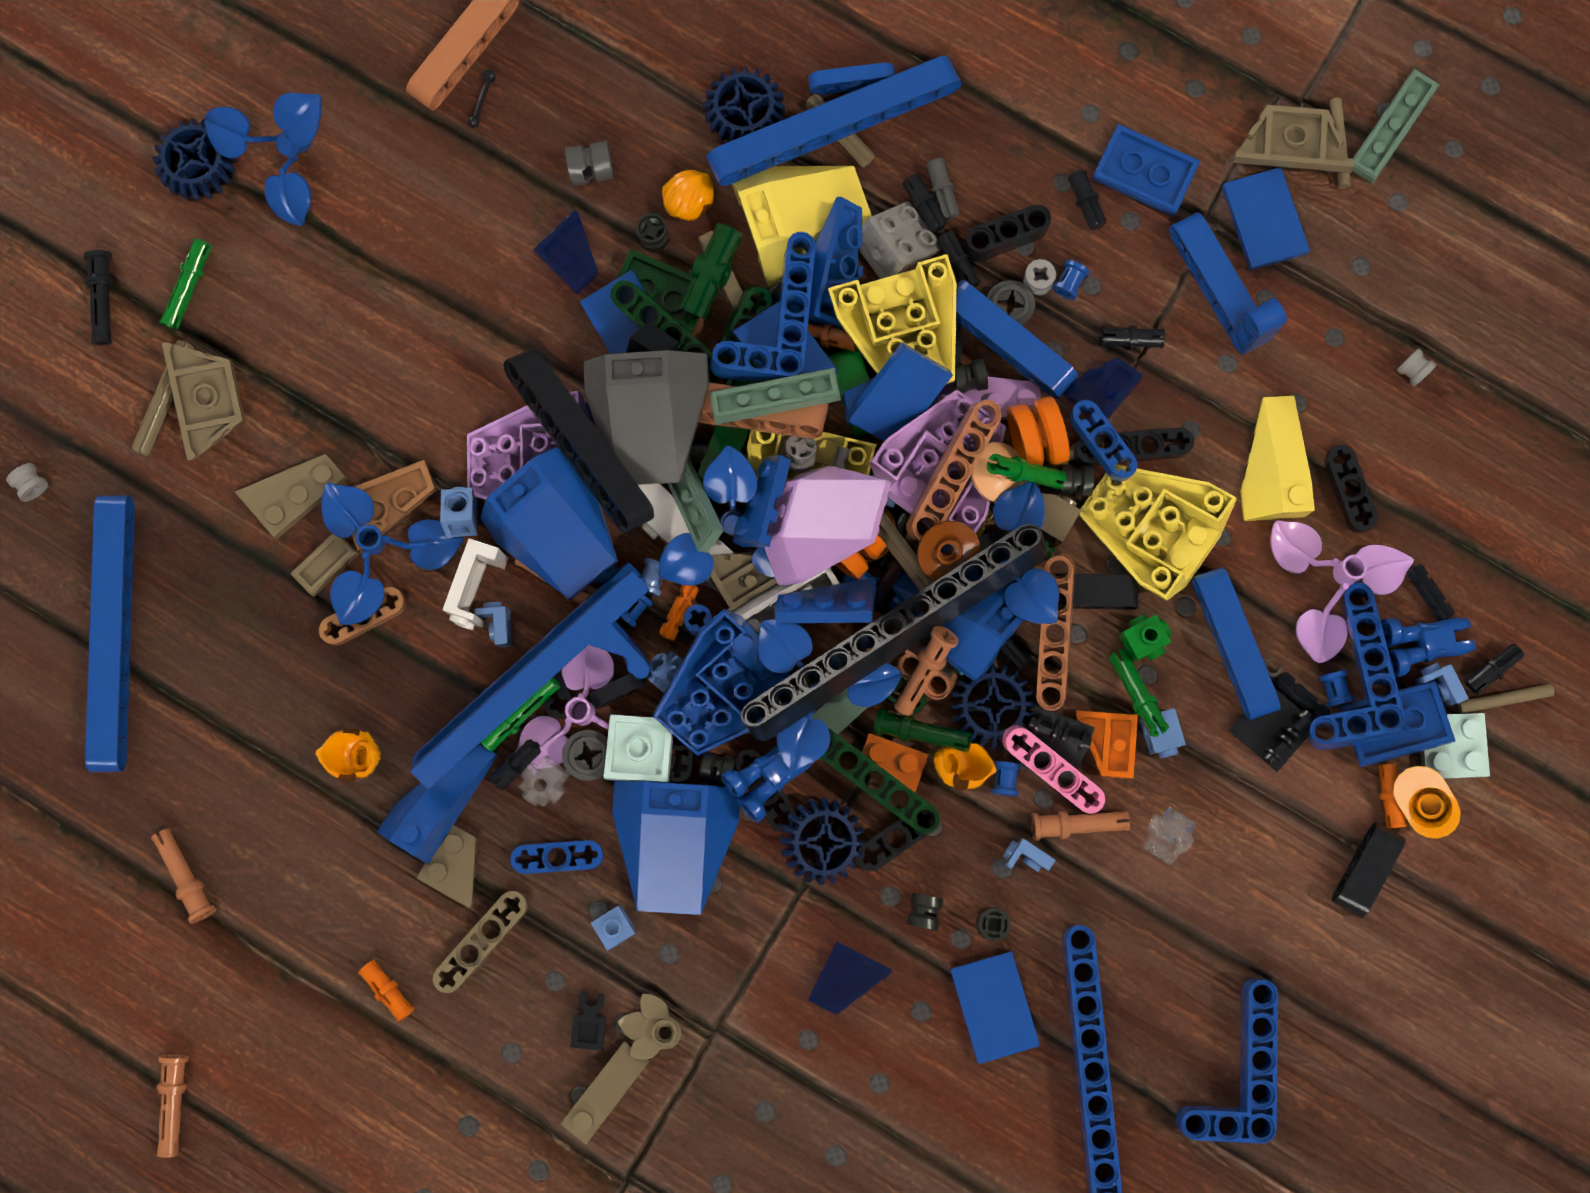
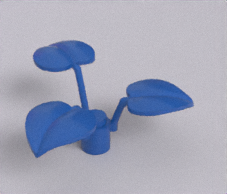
M296 92L281 95L274 104L273 116L275 123L279 128L283 129V132L280 135L248 136L250 121L238 109L218 107L207 112L204 124L209 140L215 150L224 157L236 158L243 155L247 148L246 141L276 142L278 151L289 159L280 168V176L272 175L266 179L265 197L267 203L280 218L288 223L298 226L304 225L311 205L310 187L307 181L298 173L290 172L286 174L293 162L298 161V154L310 149L311 142L317 134L321 120V95Z
M727 445L708 466L703 484L707 495L717 503L729 501L730 506L725 507L721 512L720 524L724 530L723 532L735 535V524L744 514L743 509L736 506L735 501L748 502L754 497L757 490V478L754 469L744 455ZM690 533L680 534L673 538L664 549L659 562V576L664 580L682 585L693 586L700 584L711 575L714 566L713 557L709 552L704 553L697 550ZM757 547L752 554V563L762 574L775 578L765 548Z
M1027 482L1009 489L1000 495L993 508V517L996 525L1004 531L1011 532L1024 524H1033L1040 529L1042 528L1045 519V504L1042 493L1034 482ZM944 545L941 548V552H948L951 548V545ZM1031 569L1025 572L1022 578L1021 576L1016 578L1017 582L1007 587L1004 594L1005 602L1014 615L1037 624L1057 622L1059 588L1056 580L1050 573L1041 569Z
M326 483L322 495V515L326 527L332 534L340 538H349L358 530L355 538L358 546L363 551V576L356 571H347L339 575L331 586V603L338 621L342 625L360 623L375 614L382 605L385 594L384 586L379 580L369 578L370 555H377L382 552L385 544L388 543L404 549H411L410 556L415 565L424 570H436L445 566L463 543V537L446 538L442 525L437 520H421L410 526L408 538L411 543H404L389 536H383L377 527L366 525L374 516V503L365 491L356 487Z
M775 619L763 621L760 624L758 642L759 657L763 665L770 671L781 674L790 672L796 664L800 669L805 666L801 660L808 657L813 649L811 638L806 630L796 623H776ZM887 662L848 688L850 702L859 707H871L879 704L895 690L901 673ZM818 683L813 684L810 688L815 687ZM815 710L777 734L780 755L787 767L792 771H796L818 760L829 747V729L823 721L812 719Z

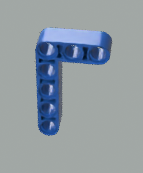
M1199 212L1170 226L1169 234L1174 245L1236 350L1244 355L1271 341L1287 322L1286 313L1280 302L1272 298L1259 306L1255 305L1208 223Z
M796 232L791 235L787 243L783 262L775 347L733 341L718 343L714 347L710 362L711 370L717 377L759 383L801 374L805 360L816 247L815 240L810 234ZM793 248H803L806 254H797ZM798 276L804 282L801 284L794 283L790 277ZM796 305L800 308L801 312H790L787 306ZM784 335H795L799 341L795 343L788 342ZM722 355L732 358L733 363L723 364L718 360V357ZM753 359L763 362L764 367L754 368L750 365L749 361ZM784 363L791 364L796 371L791 373L785 372L780 365Z
M1361 582L1350 585L1345 591L1342 608L1367 708L1316 718L1310 726L1308 740L1318 750H1330L1392 738L1400 732L1405 722V715L1372 589L1367 584ZM1361 595L1365 598L1366 603L1362 606H1356L1350 602L1349 597ZM1367 624L1372 627L1374 633L1369 636L1361 635L1357 630V626ZM1368 654H1375L1380 658L1381 664L1378 666L1368 665L1364 657ZM1376 684L1385 685L1389 690V695L1385 697L1375 695L1372 691V686ZM1382 715H1391L1396 719L1397 725L1393 728H1387L1381 724L1380 717ZM1350 721H1359L1363 724L1365 731L1360 734H1354L1349 731L1347 724ZM1319 727H1326L1331 730L1332 738L1321 740L1316 736L1315 730Z
M1251 978L1242 987L1240 1108L1183 1107L1176 1114L1175 1123L1178 1130L1188 1138L1199 1141L1262 1144L1268 1143L1276 1135L1278 992L1275 985L1270 981ZM1262 984L1266 989V997L1261 1002H1257L1253 997V991L1256 986ZM1263 1018L1266 1028L1262 1034L1256 1035L1253 1031V1023L1256 1019ZM1263 1051L1266 1058L1263 1066L1255 1068L1252 1058L1256 1052ZM1262 1084L1265 1088V1095L1261 1100L1254 1101L1252 1090L1255 1086ZM1191 1115H1198L1200 1119L1199 1127L1194 1131H1188L1186 1129V1120ZM1230 1116L1232 1119L1231 1129L1221 1133L1218 1126L1220 1120L1223 1117ZM1257 1118H1263L1265 1123L1263 1131L1259 1134H1253L1251 1129L1253 1121Z

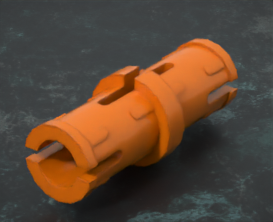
M1399 763L1377 765L1382 793L1379 794V800H1383L1385 826L1387 828L1407 827L1406 817L1393 794L1394 783L1400 774Z
M375 959L359 970L358 974L374 991L375 999L378 1002L382 1001L398 1023L414 1011V1007L397 988L399 986L397 982L390 980Z

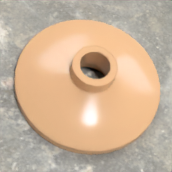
M1001 442L987 444L971 474L977 491L985 499L993 503L1007 490L1027 483V481L1023 480L1013 482L1007 479L1006 476L994 475L988 472L987 461L998 463L989 459L992 454H1000L1009 458L1014 456L1021 457L1013 447Z

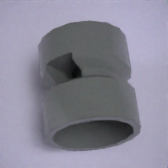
M607 140L590 143L586 149L583 145L565 147L572 187L589 184L593 178L597 182L614 180Z

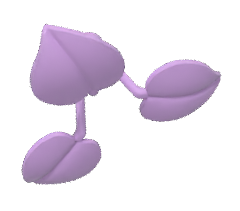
M1276 520L1271 529V550L1275 560L1283 569L1291 573L1300 574L1307 569L1309 563L1315 567L1333 566L1334 579L1340 584V588L1325 607L1323 613L1316 609L1308 610L1299 617L1296 623V637L1300 645L1318 663L1332 659L1339 653L1346 642L1348 631L1345 620L1338 615H1329L1331 609L1345 590L1361 579L1362 583L1367 584L1374 594L1387 595L1392 593L1401 585L1407 571L1414 562V559L1407 554L1382 545L1365 546L1355 555H1349L1342 561L1337 558L1318 561L1315 558L1322 551L1321 537L1312 527L1299 522Z
M588 645L562 668V676L566 686L571 690L583 689V692L578 697L569 700L566 704L565 714L567 718L562 730L560 723L549 716L536 717L524 727L516 751L529 739L538 742L541 753L528 765L529 767L551 768L562 763V749L568 740L564 735L569 732L573 722L584 726L593 721L609 730V723L596 717L594 706L586 700L590 688L597 690L609 684L613 678L614 662L608 651Z

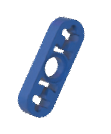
M876 63L815 71L808 76L809 90L812 95L818 94L819 96L853 92L895 75V67L891 63Z
M1089 400L1078 402L1069 415L1071 425L1110 478L1119 482L1128 480L1137 469L1135 456L1094 402ZM1081 411L1083 413L1087 411L1091 413L1089 421L1087 419L1082 421L1079 419L1078 416ZM1097 423H1099L1100 426L1096 427L1093 430V432L1089 434L1088 430L1092 426L1094 427ZM1099 433L1107 434L1111 439V446L1106 449L1100 448L1095 442V436ZM1117 448L1119 451L1115 455H1112L1110 459H1108L1106 456L1111 454L1113 450ZM1118 461L1120 463L1127 462L1126 472L1123 469L1118 471L1115 468Z
M591 840L521 845L513 850L510 862L513 869L521 874L595 869L603 862L604 850L599 843ZM589 845L592 851H597L598 856L592 859V864H587V860L581 858L575 859L576 866H571L573 854L570 846H576L574 853L585 852L586 846ZM544 848L542 861L545 868H539L541 862H530L527 869H524L522 863H518V857L523 856L524 850H527L530 856L540 855L538 849ZM554 848H561L566 853V861L559 867L553 866L549 861V853Z

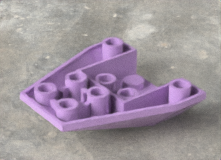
M955 390L888 437L869 463L875 477L891 482L887 497L910 514L915 508L967 410L974 404L971 399L959 390ZM982 408L978 410L979 420L987 424L990 414ZM999 422L989 443H1003L1006 426ZM965 435L962 441L963 447L971 452L975 447V441L971 435ZM954 462L948 465L947 473L949 477L953 480L959 477L960 468ZM971 476L946 521L964 523L976 534L988 515L990 501L977 491ZM936 490L932 495V502L936 507H942L945 502V496L939 490ZM925 518L919 520L930 528V524Z
M569 392L592 422L581 392ZM528 406L467 434V488H473L475 497L486 500L493 491L533 457L557 447Z
M834 466L809 470L787 480L782 495L774 503V508L778 511L776 522L770 523L768 526L767 535L772 537L770 547H764L777 584L786 586L803 583L873 544L879 533V525L888 500L887 496L891 482Z

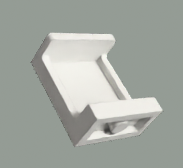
M470 538L468 539L442 609L450 615L449 620L454 622L455 625L469 630H473L474 625L483 628L485 622L475 614L470 613V609L486 565L505 570L509 558L499 548Z

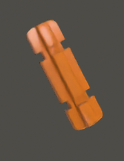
M697 585L681 586L679 590L681 594L676 597L666 617L667 622L663 623L659 631L663 638L670 641L675 640L679 632L678 627L682 626L684 622L685 611L692 606L691 600H695L699 592Z

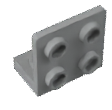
M908 201L869 217L862 225V246L859 248V251L880 279L904 273L909 266L938 254L942 250L935 235Z

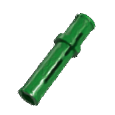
M197 238L193 239L185 262L180 264L179 269L181 272L162 318L159 321L160 324L174 330L179 329L199 278H202L205 273L202 270L213 247L211 244L207 245L205 241Z
M992 454L989 459L998 463L987 461L989 473L1006 476L1007 479L1013 482L1023 480L1057 490L1064 487V484L1058 483L1056 480L1066 482V473L1063 470L1029 463L1018 456L1009 458L1000 454Z
M1125 649L1118 650L1121 656L1120 659L1116 652L1112 653L1109 657V662L1113 665L1133 701L1134 712L1136 715L1141 716L1149 730L1150 736H1159L1156 730L1157 726L1161 733L1164 734L1169 729V725L1157 707L1158 701L1156 697L1150 695L1128 652Z
M552 677L482 740L483 746L493 752L510 734H516L520 730L519 726L553 693L561 688L558 681Z

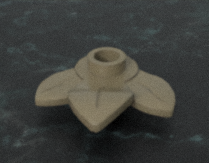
M642 994L640 1000L641 1011L627 1014L618 1021L623 1033L634 1040L629 1056L639 1060L651 1059L661 1049L673 1048L681 1038V1027L675 1019L669 1016L667 1004L652 994ZM664 1026L671 1029L672 1034L669 1039L660 1037V1029Z

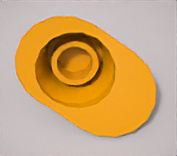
M1426 766L1410 767L1398 775L1394 783L1393 794L1413 829L1427 838L1436 839L1452 833L1460 822L1461 810L1458 801L1444 778L1437 771Z

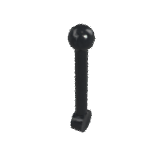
M488 69L483 73L485 81L473 115L468 118V125L472 128L479 125L478 117L489 85L496 79L493 70Z

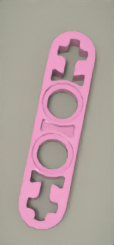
M1014 725L1005 730L1002 742L1006 750L1085 813L1093 814L1103 808L1105 804L1104 792L1030 731L1020 725ZM1024 733L1022 740L1032 747L1028 752L1019 745L1013 747L1014 741L1012 737L1015 734L1020 737ZM1039 752H1047L1050 756L1048 765L1044 768H1037L1034 765L1035 756ZM1064 771H1071L1073 773L1072 784L1067 787H1060L1058 784L1059 775ZM1079 787L1089 794L1093 793L1092 796L1095 798V801L1092 804L1086 802L1085 798L1076 792Z

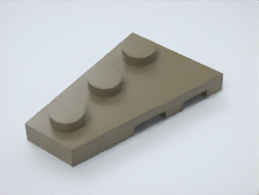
M324 454L237 490L235 493L269 533L278 539L322 502L326 483L342 485L348 478L329 456Z

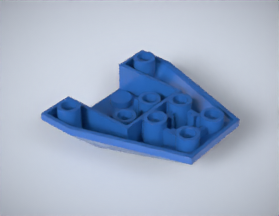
M558 447L533 457L486 498L480 519L494 541L568 599H573L618 562L602 506Z
M906 572L893 585V591L902 602L920 592ZM1013 580L943 626L952 631L959 640L957 646L951 648L946 659L951 665L975 682L994 663L1000 648L1025 621L1014 615L1005 602V590L1009 585L1017 582L1016 580Z
M723 609L700 630L653 713V717L697 756L749 732L741 718L744 706L797 672L794 668L790 672L783 674L767 669L763 665L758 652L760 633L742 616ZM791 700L785 702L783 706L789 704ZM764 718L759 719L756 723L761 722Z
M645 781L614 782L612 814L637 911L702 914L739 822L740 805L737 802L739 798L733 796L727 787Z

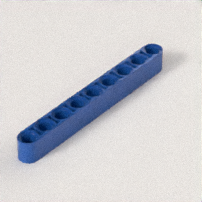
M940 56L720 145L707 154L706 159L719 185L727 186L948 96L959 89L962 82L949 57Z
M131 495L97 496L94 502L85 764L90 773L123 772L127 763L135 505Z
M1074 924L1065 929L1062 935L1088 1193H1122L1096 941L1094 933L1090 928ZM1081 930L1086 936V943L1083 947L1076 949L1071 943V936L1075 931ZM1085 963L1090 970L1089 976L1083 981H1078L1075 978L1074 970L1078 964ZM1084 996H1090L1093 1001V1008L1088 1013H1080L1078 1010L1079 1000ZM1093 1029L1097 1035L1095 1043L1091 1046H1084L1081 1041L1083 1032ZM1097 1062L1100 1067L1099 1075L1094 1079H1087L1085 1076L1086 1066L1089 1063ZM1093 1096H1101L1104 1101L1102 1109L1098 1112H1090L1088 1108V1102ZM1104 1129L1107 1133L1106 1141L1102 1145H1094L1092 1143L1093 1133L1096 1130ZM1102 1163L1110 1164V1174L1103 1179L1096 1178L1095 1170L1097 1166Z

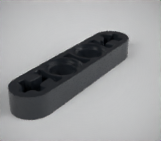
M1181 427L1118 433L1135 456L1137 462L1184 457L1192 450L1195 441L1193 434L1186 428ZM1107 434L1095 436V442L1099 447L1103 445L1102 442H1104L1103 449L1111 446V439ZM1177 436H1179L1180 441H1185L1186 443L1181 450H1179L1178 445L1174 444L1168 445L1165 448V452L1163 451L1164 443L1172 442ZM1081 438L1073 449L1074 459L1082 466H1100L1101 464L1094 455L1088 458L1087 453L1081 452L1086 446ZM1151 438L1157 445L1156 451L1154 453L1145 452L1141 447L1142 439ZM1112 452L1111 454L1107 455L1106 457H1107L1108 459H1110V457H1111L1112 455H1115V454Z

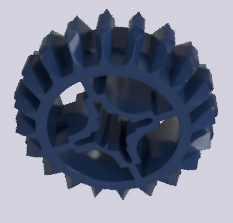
M746 66L742 69L743 73H737V70L733 67L731 69V76L728 77L722 72L720 74L721 82L712 81L711 88L713 90L706 91L705 95L708 101L703 103L704 111L707 112L705 114V121L711 123L709 127L712 133L718 132L720 142L728 138V142L783 120V116L780 114L785 112V105L781 103L784 101V95L782 92H777L779 90L777 82L770 83L771 76L768 73L760 77V70L758 68L750 74ZM745 89L753 90V91H756V92H758V93H757V94H751V93L747 92ZM735 91V97L726 102L725 106H721L723 100ZM740 98L742 99L743 104L747 105L748 117L746 116L745 110H742L740 107ZM764 109H768L763 119L754 124L753 119L755 116L763 113ZM737 121L743 124V126H737L730 122Z
M191 118L189 125L179 120L178 129L175 130L173 127L168 126L170 134L168 136L160 135L163 145L154 146L155 151L159 155L152 158L153 162L157 165L155 173L161 177L160 182L165 187H168L172 194H180L186 200L192 196L195 200L200 201L203 193L207 198L212 199L213 190L216 189L218 192L223 193V189L220 186L223 182L231 184L228 174H237L236 168L232 165L238 162L237 157L227 158L217 152L214 165L211 164L214 147L209 140L205 128V119L198 123L196 119ZM179 154L180 161L177 165L179 169L175 172V161Z
M993 663L988 668V673H984L977 682L965 675L969 681L968 684L963 680H958L956 683L963 692L953 691L951 697L960 700V703L950 705L951 710H960V714L952 717V721L958 722L963 720L965 724L958 730L965 732L969 729L972 731V738H969L972 741L976 735L980 736L979 745L982 747L985 746L987 739H990L992 749L998 747L999 738L1002 741L1005 730L999 731L998 726L1002 712L1018 710L1016 719L1011 726L1020 725L1029 730L1027 728L1028 725L1023 722V719L1030 720L1031 717H1034L1032 713L1026 712V709L1034 708L1036 705L1034 701L1026 702V697L1033 695L1034 691L1029 689L1023 692L1021 687L1027 684L1028 680L1024 678L1017 683L1014 679L1019 672L1014 670L1010 676L1005 675L1007 665L1004 664L1000 667L999 673H995V665ZM987 681L985 698L967 702L972 688L981 682ZM997 681L1008 686L1015 694L1017 700L1002 697L999 693ZM993 696L996 704L1008 705L1000 709L998 708L996 710L997 714L994 716L990 708L982 706L985 702L988 703L990 701L989 698ZM968 711L982 713L987 719L989 731L976 725ZM1015 734L1012 738L1018 741L1021 739V736L1019 737Z
M820 798L817 806L815 800L809 799L807 802L808 810L799 804L796 806L799 813L798 817L791 813L787 815V818L793 822L791 827L784 824L781 826L783 831L788 832V837H780L779 843L788 845V847L782 849L780 854L783 857L791 856L785 865L788 868L795 867L793 874L799 878L805 873V882L811 883L816 878L818 885H824L827 876L829 882L834 884L837 882L836 873L843 878L848 877V873L845 870L846 866L852 869L857 868L856 863L852 859L854 856L857 858L863 857V853L857 851L856 847L865 845V840L856 838V836L862 834L864 829L861 826L853 827L859 820L858 816L851 815L848 817L851 810L848 806H843L839 810V801L833 800L829 805L826 798ZM828 816L834 817L840 823L845 837L833 835L831 824L828 823ZM818 817V821L814 822L813 830L808 834L802 835L801 832L805 825ZM820 835L832 840L827 841L826 845L822 844L823 848L810 842L817 841L818 837L821 838ZM799 846L812 849L813 858L816 859V867L810 866L805 862L800 853ZM843 848L839 857L826 865V862H830L831 853L836 849Z

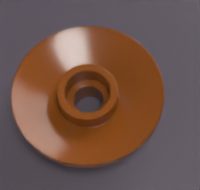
M958 521L940 522L929 528L922 536L917 549L918 563L922 571L930 579L937 581L980 553V542L975 532L966 524ZM946 544H950V550L942 553L941 548Z

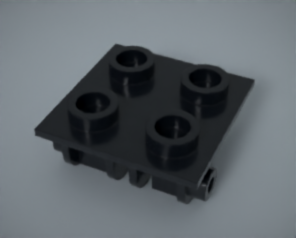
M1275 689L1280 702V710L1253 720H1248L1243 713L1228 731L1273 770L1278 772L1308 737L1314 716L1305 709L1301 711Z
M1035 705L1032 712L1034 717H1031L1028 722V731L1079 770L1085 752L1090 748L1091 737L1095 727ZM1021 740L1019 746L1028 752L1032 747ZM1043 751L1039 752L1034 758V765L1037 768L1046 767L1050 761L1049 754ZM1016 757L1014 758L1013 763L1021 764L1022 767L1030 769ZM1064 771L1059 775L1058 780L1070 785L1073 782V773L1071 771Z

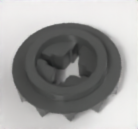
M1007 280L996 284L990 290L987 298L1006 312V306H1003L1001 303H1007L1008 298L1013 294L1014 304L1018 305L1019 308H1014L1012 313H1010V317L1020 325L1028 322L1035 310V299L1031 290L1023 283L1014 280Z
M581 730L570 736L562 749V763L568 773L584 781L595 780L603 776L608 739L601 733L593 730ZM582 742L585 743L589 750H600V753H596L595 756L591 757V768L585 760L574 759L583 753L584 746Z

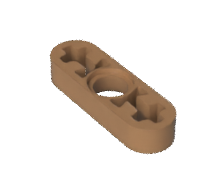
M386 587L384 588L385 594L382 605L387 602L386 596L398 597V600L394 602L396 606L394 609L388 606L379 609L382 616L379 617L378 612L371 616L367 624H352L353 631L347 626L338 631V638L332 635L328 636V633L331 631L330 625L334 623L338 627L342 626L335 613L321 622L319 635L328 644L334 646L342 645L400 615L406 608L404 594L396 588Z

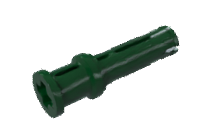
M884 708L878 711L874 723V734L876 736L890 735L898 737L901 742H909L911 739L965 753H968L972 740L969 739L972 738L971 732L917 721L913 715H896L888 713V710Z

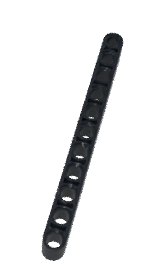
M1024 524L749 702L744 706L741 718L751 735L759 741L771 739L929 636L933 627H943L1041 563L1047 555V548L1040 528L1033 524ZM900 630L898 633L892 634L894 631ZM846 665L844 668L837 670L839 667ZM818 683L815 687L810 688L813 684ZM791 700L789 704L783 706L785 702ZM764 718L761 722L756 723L759 719Z

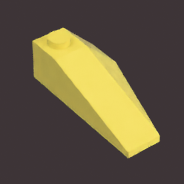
M1263 397L1254 431L1251 452L1247 460L1246 474L1240 490L1243 521L1304 518L1315 511L1312 480L1295 397Z

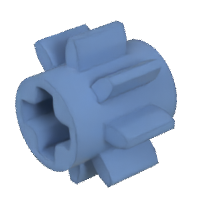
M672 651L668 655L665 653L657 654L649 663L651 670L649 672L652 674L648 677V680L662 692H665L683 660Z

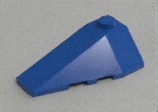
M840 196L836 197L815 243L808 323L823 326L827 323L834 325L835 328L844 330L836 318L828 288L863 277V266H858V249L862 246V207ZM791 305L795 313L801 312L798 306Z
M478 744L429 789L420 782L393 806L377 833L414 857L429 864L498 755Z

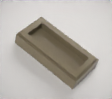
M331 534L290 574L311 596L315 597L359 553L344 538Z

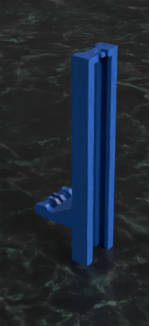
M627 561L412 756L410 772L429 789L588 645L623 656L627 670L637 679L641 680L648 677L651 670L646 654L616 622L624 612L650 590L645 584V578Z

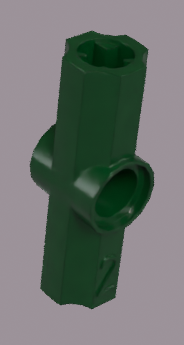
M717 223L705 252L700 253L693 264L691 271L693 279L681 302L680 309L701 319H706L718 290H722L729 280L732 270L731 261L743 237L741 232L727 225Z

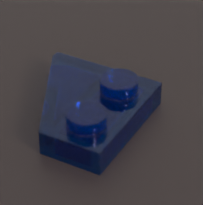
M576 210L533 249L534 253L576 294L580 293L599 274L580 216Z
M1117 357L1104 363L1100 368H1093L1082 373V376L1074 379L1062 395L1075 405L1082 400L1094 402L1105 417L1109 419L1139 384L1143 375Z
M836 941L808 1000L837 1015L857 998L868 992L874 985L889 976L892 969Z

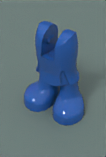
M1386 618L1381 621L1387 647L1416 641L1417 647L1388 650L1395 677L1408 674L1410 665L1422 661L1429 663L1437 658L1460 656L1476 649L1474 640L1456 641L1455 632L1471 628L1468 618H1450L1434 623L1418 622L1416 626H1402L1396 618Z
M777 744L764 756L754 759V763L741 771L730 769L723 773L721 778L730 793L739 798L737 802L754 822L759 823L766 816L764 803L776 791L781 792L782 788L789 781L807 770L813 762L796 771H792L783 761ZM762 776L765 781L744 794L749 786Z

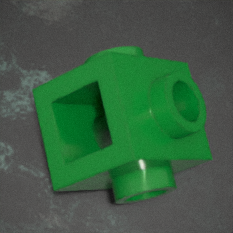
M1143 614L1128 622L1131 628L1118 635L1132 663L1146 656L1151 661L1165 654L1164 647L1171 643L1169 637L1172 634L1165 620H1159L1157 615L1147 618L1146 614ZM1145 634L1148 635L1150 641L1146 639Z

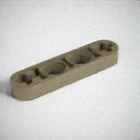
M520 891L504 893L439 965L433 974V984L438 991L442 993L457 991L522 919L529 906L528 899ZM518 897L520 899L518 903L520 911H511L506 916V919L511 920L507 926L504 919L494 913L497 909L500 914L504 913L509 906L506 900L508 898L513 900ZM489 920H494L500 925V934L494 939H489L483 932V927ZM468 944L474 945L479 952L478 959L474 963L465 962L461 955L463 948ZM455 958L458 965L467 969V972L464 974L462 970H459L453 976V980L456 982L454 986L452 984L444 986L442 984L444 977L441 974L443 971L446 973L451 972L457 966L451 963Z

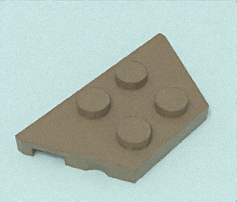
M1267 105L1259 120L1248 133L1240 149L1237 150L1233 163L1351 173L1354 169V161L1352 158H1348L1343 148L1344 140L1340 132L1335 129L1334 120L1329 110Z
M165 342L162 343L186 457L188 461H192L245 421L233 362L226 358Z

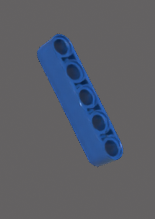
M961 280L957 284L956 321L1043 392L1054 399H1058L1078 376L1076 370L968 282Z
M1220 567L1192 577L1195 593L1245 716L1248 720H1253L1280 710L1278 695L1227 571L1224 567Z

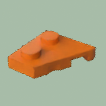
M1076 710L1078 721L1095 727L1091 737L1090 750L1101 776L1134 779L1138 715Z
M870 733L862 751L864 755L912 791L916 792L929 754ZM878 772L868 773L881 787L883 784L882 775ZM896 791L891 795V798L901 809L908 805L909 797L905 792Z

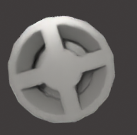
M1043 259L1034 260L1028 265L1023 276V284L1031 290L1034 296L1045 295L1050 291L1056 278L1054 266Z
M1418 348L1396 370L1400 374L1407 375L1410 378V384L1415 387L1437 365L1433 361L1425 359L1423 351Z
M790 436L787 439L784 457L791 460L790 470L802 473L807 472L814 466L817 449L814 439Z
M26 463L17 467L6 478L9 486L17 489V496L23 502L37 498L48 487V482L45 478L37 475V468L32 463Z

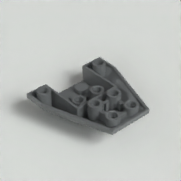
M664 350L605 354L584 361V391L598 432L638 485L681 483L709 387L708 354Z

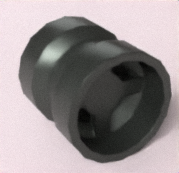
M655 213L645 214L638 220L636 230L641 246L649 252H658L664 249L669 240L665 220Z
M973 360L968 365L956 363L955 381L953 382L954 389L959 390L963 394L967 393L969 389H976L977 391L987 390L988 377L984 360Z
M1061 464L1060 470L1066 473V482L1059 480V483L1064 484V487L1059 489V494L1070 495L1079 492L1081 496H1092L1094 487L1093 465H1083L1078 469L1074 468L1071 464Z
M705 752L701 764L699 782L709 784L714 781L726 787L721 775L730 769H735L736 757L730 755L718 757L713 752Z
M912 893L911 903L913 910L908 915L907 925L938 931L940 921L937 915L938 911L942 909L944 899Z
M987 908L978 915L976 928L984 938L999 941L1009 933L1011 922L1003 910Z

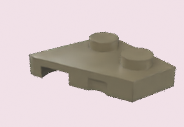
M753 552L711 555L714 566L710 577L731 611L777 584L774 577L766 576L756 569L752 563Z
M453 825L429 864H424L416 879L464 906L472 908L474 905L475 855L477 853L478 838Z

